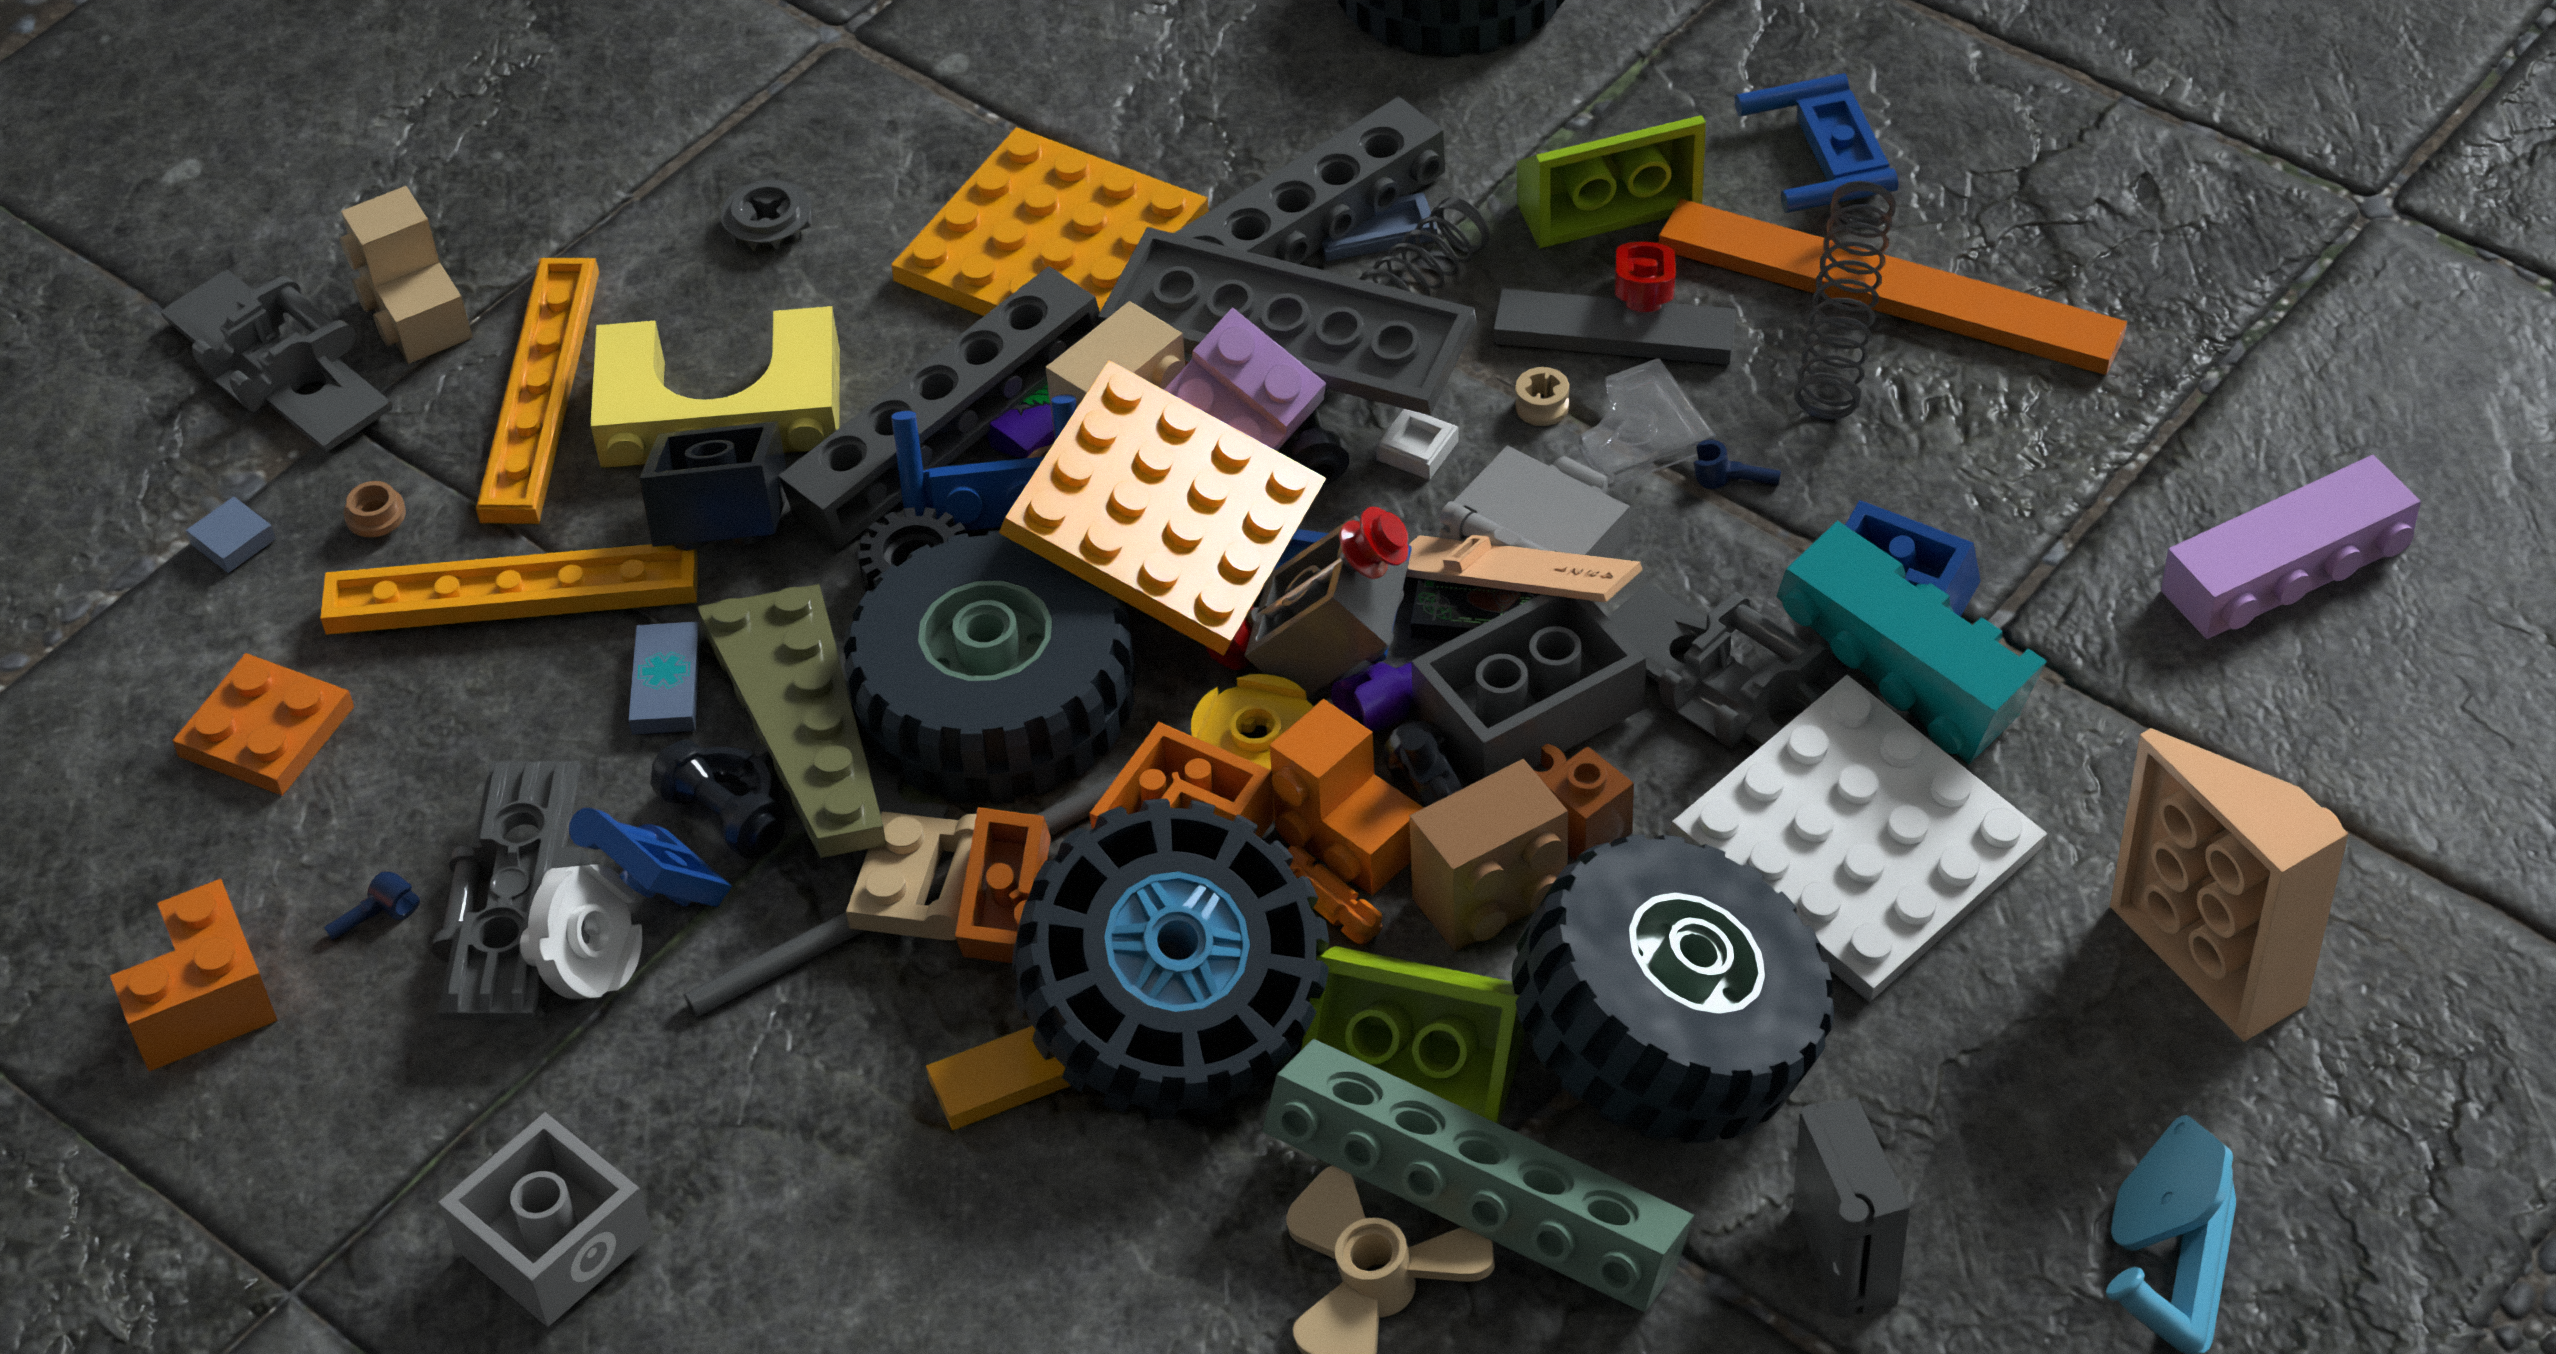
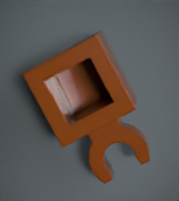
M1545 744L1541 747V764L1547 771L1534 772L1568 811V855L1576 860L1579 854L1591 847L1604 843L1611 845L1613 840L1628 837L1632 834L1634 783L1588 746L1568 761H1566L1564 753L1556 746Z

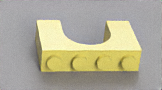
M832 306L773 311L772 359L763 376L753 385L739 393L723 398L706 400L680 396L664 386L665 361L656 321L596 325L591 430L601 468L644 465L659 433L778 421L783 453L811 451L839 429L840 348Z

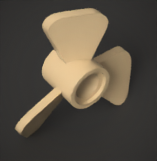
M1333 1165L1324 1169L1291 1204L1287 1213V1226L1292 1239L1336 1259L1342 1280L1339 1286L1302 1314L1294 1323V1338L1302 1354H1377L1379 1317L1393 1315L1408 1305L1415 1293V1278L1466 1282L1478 1281L1489 1276L1495 1268L1492 1240L1465 1227L1408 1248L1405 1236L1397 1225L1382 1218H1365L1352 1174ZM1373 1265H1386L1379 1270L1365 1271L1367 1268Z

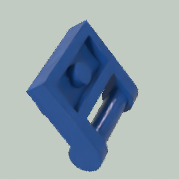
M582 808L571 818L569 834L572 841L580 847L604 851L623 868L619 875L621 880L643 896L653 898L657 892L664 894L682 906H688L691 901L718 907L732 887L723 877L663 827L653 824L635 827L620 823L609 814L594 808Z

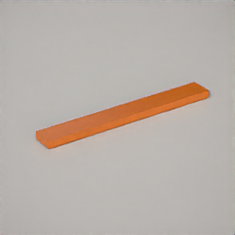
M1684 199L1679 200L1659 234V244L1672 248L1675 251V255L1815 293L1817 290L1816 277L1821 271L1820 258L1824 253L1823 243L1825 238ZM1832 240L1829 241V248L1836 245ZM1847 246L1851 249L1858 251H1870L1855 246ZM1841 248L1831 252L1832 257L1838 262L1857 260L1868 263L1874 268L1880 263L1878 255L1859 256ZM1884 255L1886 265L1879 271L1882 275V284L1875 289L1879 295V302L1871 308L1875 311L2104 375L2108 374L2125 337L2127 321L1888 255ZM1828 258L1826 259V266L1832 263ZM1845 265L1853 269L1869 270L1857 265ZM1833 267L1827 271L1834 280L1854 279L1870 286L1876 283V275L1874 273L1859 275L1838 267ZM1825 277L1822 278V285L1829 282ZM1842 284L1852 288H1864L1854 284ZM1834 285L1824 290L1825 294L1832 299L1851 298L1859 300L1866 305L1873 301L1871 292L1853 293L1844 291Z

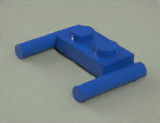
M1845 73L1735 95V108L1739 117L1797 106V121L1827 181L1782 190L1781 204L1785 213L1830 205L1835 190L1848 182L1867 181L1878 184L1889 192L1898 190L1896 171L1894 168L1890 169L1889 163L1853 92L1850 91L1849 81ZM1855 191L1843 196L1838 203L1878 194L1870 191Z
M1058 395L1051 399L1056 439L1077 409L1076 397L1074 395ZM900 411L891 416L903 509L915 507L916 516H923L925 507L936 509L937 520L946 512L954 517L955 525L961 523L966 531L1001 527L1006 515L1045 457L946 466L923 470L916 413L913 411Z

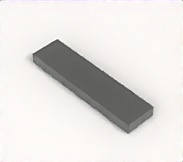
M1502 288L1494 325V344L1730 365L1737 309L1664 303L1660 310L1638 312L1629 309L1626 306V302L1619 298Z

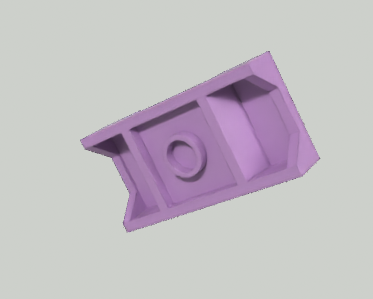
M1232 307L1194 348L1192 360L1164 390L1278 451L1324 400L1326 382Z

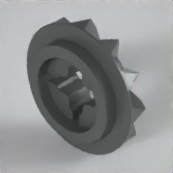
M762 180L747 184L734 191L724 202L721 209L723 231L730 234L734 245L748 243L755 252L763 245L771 244L778 251L781 241H799L800 231L811 227V200L802 188L787 181ZM757 215H763L765 218L758 221ZM775 215H777V219H774V220L769 219V218H772V217H774Z

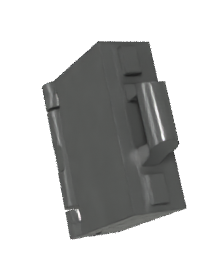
M1858 1097L1836 1103L1831 1101L1823 1104L1806 1105L1801 1109L1799 1117L1792 1210L1830 1292L1829 1308L1837 1317L1848 1318L1853 1316L1857 1312V1308L1863 1306V1314L1898 1304L1910 1206Z

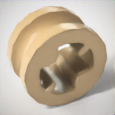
M1537 367L1529 369L1519 376L1515 388L1517 396L1516 411L1522 420L1534 426H1548L1556 424L1565 418L1569 411V382L1563 373L1550 367Z

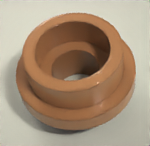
M369 481L356 486L348 494L344 508V518L347 527L354 534L363 537H378L392 532L403 522L406 515V507L402 496L393 490L389 484L381 481Z

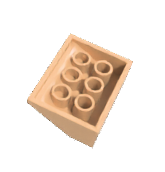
M2150 728L2141 733L2139 737L2110 907L2245 1042L2308 1004L2349 833L2343 829L2334 813L2327 808L2320 807L2300 787Z

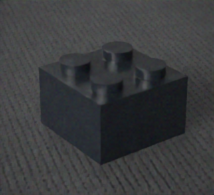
M778 421L659 433L639 478L652 547L673 545L679 550L687 551L700 548L707 544L708 541L732 539L736 544H752L766 539L768 535L775 534L787 498L778 475L786 470Z

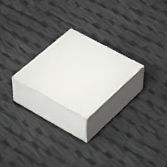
M1403 409L1377 443V460L1430 480L1458 443V426L1426 414Z

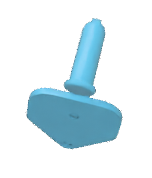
M2187 1115L2178 1117L2168 1127L2122 1183L2117 1194L2111 1226L2114 1241L2130 1251L2139 1250L2183 1234L2171 1303L2155 1292L2143 1280L2145 1277L2144 1272L2138 1267L2129 1268L2117 1275L2108 1285L2106 1295L2110 1300H2117L2132 1316L2178 1351L2184 1354H2203L2210 1349L2213 1342L2236 1207V1196L2233 1183L2232 1151Z

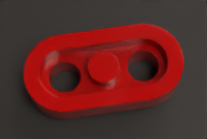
M1630 242L1622 244L1616 249L1615 295L1620 300L1625 301L1629 309L1638 312H1654L1660 310L1662 304L1673 300L1676 265L1675 251L1672 248L1654 242Z

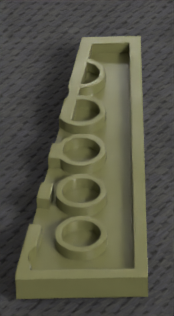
M820 584L805 587H789L778 592L740 599L729 598L718 603L698 606L702 631L722 670L727 671L731 678L735 695L742 708L746 707L761 745H766L773 759L774 770L784 789L790 792L791 802L820 858L885 846L883 822Z

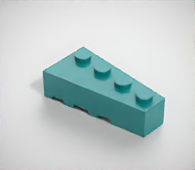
M1837 520L1786 568L1776 597L1782 602L1785 611L1795 622L1805 627L1810 626L1830 643L1833 653L1843 664L1853 669L1858 668L1877 684L1881 695L1891 706L1900 711H1908L1924 725L1930 738L1939 748L1950 754L1956 753L1970 765L2020 715L2047 661L2030 649H2027L2020 657L1999 643L2002 639V630L1982 617L1973 625L1953 612L1950 605V595L1932 583L1914 586L1905 580L1906 573L1902 563Z

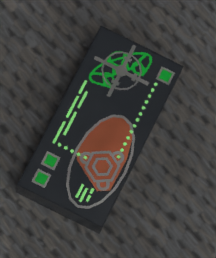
M1418 578L1411 618V638L1451 641L1541 594Z

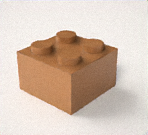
M1524 759L1409 815L1412 899L1454 952L1476 941H1486L1497 935L1503 927L1535 912L1559 873L1567 865L1568 811Z

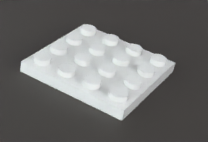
M1846 675L1672 821L1669 835L1682 837L1685 843L1699 847L1707 844L1726 852L1725 857L1741 866H1744L1746 863L1764 875L1763 881L1777 893L1782 891L1797 907L1796 914L1803 924L1811 926L1820 942L1822 962H1828L1829 969L1870 1003L2041 850L2047 832L1850 676Z

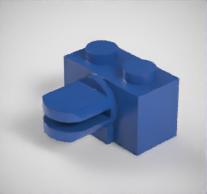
M1859 500L1845 526L1902 563L1906 573L1905 580L1914 586L1932 583L1950 595V605L1953 612L1961 617L1981 582L1974 543Z

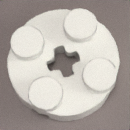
M601 864L552 868L547 871L542 879V884L533 898L528 928L523 931L520 939V952L525 962L530 966L537 967L540 976L553 991L569 999L602 997L607 991L619 990L633 975L642 948L641 924L631 925V914L627 904L636 903L631 888L621 880L617 872ZM583 920L585 924L584 930L590 936L589 943H584L581 927Z

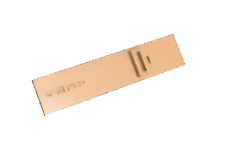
M1419 535L1409 543L1412 551L1406 577L1607 602L1642 571V566L1639 561L1513 546L1491 545L1488 536L1471 535L1465 541Z

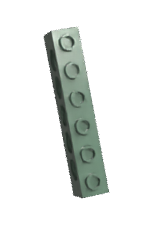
M1312 1039L1277 1074L1262 1130L1263 1133L1644 1313L1676 1272L1694 1217L1692 1213L1316 1039Z

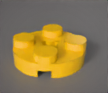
M1250 674L1236 678L1237 687L1227 689L1218 694L1217 686L1208 692L1200 700L1193 712L1191 736L1270 770L1269 745L1314 707L1307 701L1306 691L1297 683L1283 677L1268 674ZM1257 725L1267 727V735L1261 738H1247L1241 734L1242 732L1252 733Z

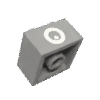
M546 1112L438 1202L455 1250L547 1327L653 1236L640 1188Z

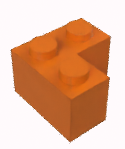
M1322 699L1269 745L1275 828L1288 844L1303 847L1322 860L1329 870L1342 881H1352L1373 896L1411 862L1409 815L1424 807L1374 774L1373 732L1325 699Z
M1158 722L1090 812L1092 829L1095 827L1098 815L1120 806L1126 809L1129 815L1140 812L1142 803L1145 800L1168 799L1170 808L1188 809L1191 800L1215 805L1213 814L1234 822L1237 814L1247 818L1258 825L1255 835L1262 838L1275 820L1272 770Z
M977 808L955 938L963 957L1012 963L1018 925L1025 902L1030 894L1037 873L1048 858L1051 837L1044 816Z
M221 878L157 903L173 943L174 951L110 975L127 1024L148 1072L278 1021Z

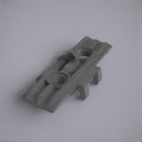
M226 269L161 311L163 319L194 343L192 346L193 356L208 377L252 413L268 404L325 452H328L393 409L390 400L338 359L353 346L356 338L355 330L343 320L334 321L305 298L301 294L300 286L287 276L278 277L252 290ZM287 312L312 333L307 336H301L296 332L282 341L278 337L281 336L279 326L285 323L283 314ZM316 382L325 384L322 389L313 394L300 395L296 393L300 387L306 384Z
M1648 582L1608 617L1645 656L1646 675L1659 683L1662 704L1731 749L1744 738L1760 748L1784 728L1771 720L1774 714L1781 711H1793L1800 714L1825 693L1812 683L1826 669L1831 657V651L1820 643L1807 644L1751 609L1750 600L1737 592L1731 594L1707 613L1706 618ZM1737 629L1789 663L1786 664L1779 659L1771 660L1758 673H1754L1735 661V658L1730 655L1731 633ZM1680 648H1690L1684 655L1685 663L1676 661L1671 654Z
M580 761L489 762L473 845L459 846L451 853L449 868L454 873L444 924L442 930L434 935L431 948L436 958L448 963L438 1010L440 1020L534 1019L542 977L537 967L527 964L520 952V939L523 931L528 928L533 898L542 884L545 873L550 869L593 865L583 847H566L569 823L572 818L581 770ZM532 825L538 828L535 836L525 842L511 843L505 840L506 834L516 826ZM479 881H490L486 908L480 912H473ZM582 922V927H581L582 938H583V936H584V924H583V922Z

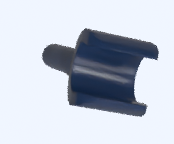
M1705 440L1697 444L1698 460L1694 461L1693 464L1696 478L1704 488H1720L1729 479H1742L1779 485L1780 470L1729 461L1725 445L1717 440Z
M381 872L371 881L367 892L368 897L361 901V904L324 928L331 939L335 940L369 917H374L382 910L395 920H403L413 914L418 908L420 899L411 891V884L401 876L393 872Z

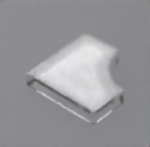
M1658 358L1606 377L1605 393L1610 403V409L1597 426L1579 435V450L1593 470L1608 477L1607 489L1696 457L1697 444L1705 440H1716V434Z

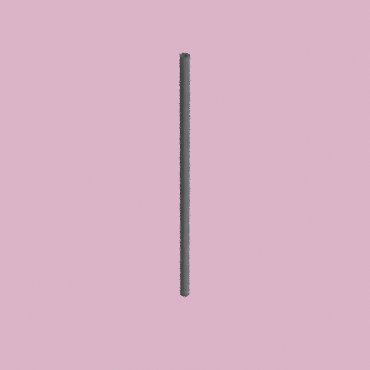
M1364 660L1347 671L1343 678L1371 666V662ZM1332 688L1327 691L1322 689L1307 697V701L1311 703L1331 693ZM1257 725L1253 732L1265 726ZM1242 732L1241 734L1247 736L1251 733ZM1120 772L1036 814L1045 817L1050 836L1089 817L1091 810ZM953 857L938 864L926 900L941 893ZM844 912L684 994L686 1004L694 1017L698 1018L867 930L849 928L847 914Z

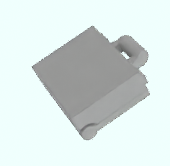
M1507 445L1454 501H1449L1444 506L1440 514V523L1445 526L1440 528V538L1465 541L1471 535L1488 536L1491 545L1513 546L1614 558L1629 542L1630 506L1606 495L1608 487L1607 476L1573 459L1563 456L1548 466Z

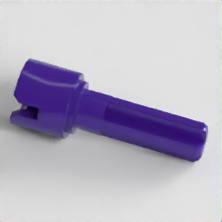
M1379 662L1336 681L1331 690L1333 705L1371 730L1373 735L1405 721L1409 716L1411 703H1413L1411 662L1398 668H1394L1384 662Z

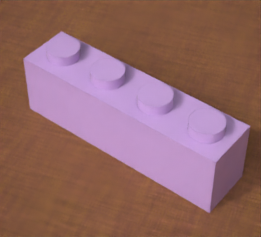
M2374 455L2368 456L2168 548L2161 592L2206 640L2228 629L2242 628L2260 614L2282 604H2293L2300 600L2307 592L2333 580H2344L2357 569L2384 556L2393 557L2401 553L2411 544L2414 537V529L2421 501Z

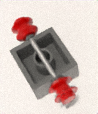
M1379 507L1365 509L1360 518L1356 515L1272 572L1265 584L1259 608H1251L1224 656L1205 646L1207 652L1216 662L1233 670H1241L1251 662L1264 674L1283 677L1297 683L1306 691L1307 697L1320 689L1324 691L1331 689L1333 684L1342 679L1347 671L1364 660L1372 662L1378 659L1388 649L1393 640L1392 627L1397 608L1404 597L1402 588L1409 564L1406 560L1409 549L1408 532L1405 525L1395 514L1386 512Z

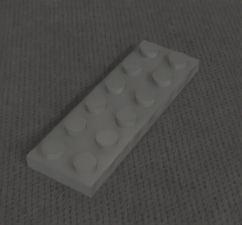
M1150 227L1146 228L1098 315L1101 324L1127 302L1131 301L1182 332L1184 352L1192 354L1194 348L1233 307L1326 382V389L1430 416L1477 323L1473 307Z

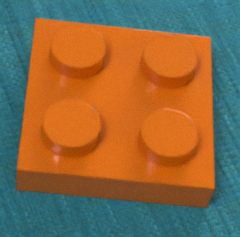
M245 653L172 741L180 758L283 796L351 712L354 704L349 690Z

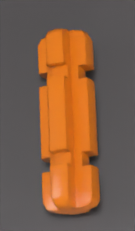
M1292 845L1287 849L1294 857L1289 868L1297 879L1301 876L1308 877L1315 889L1318 900L1314 909L1335 926L1343 924L1344 926L1341 931L1352 941L1360 945L1367 944L1381 932L1383 925L1381 923L1382 914L1365 899L1356 901L1359 894L1324 865L1319 863L1314 866L1313 863L1316 859L1302 847Z

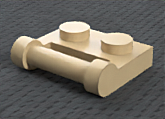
M882 811L881 819L886 845L870 848L867 851L846 910L849 928L939 940H955L976 814H967L959 820ZM943 851L955 852L939 899L933 901L929 906L925 905Z

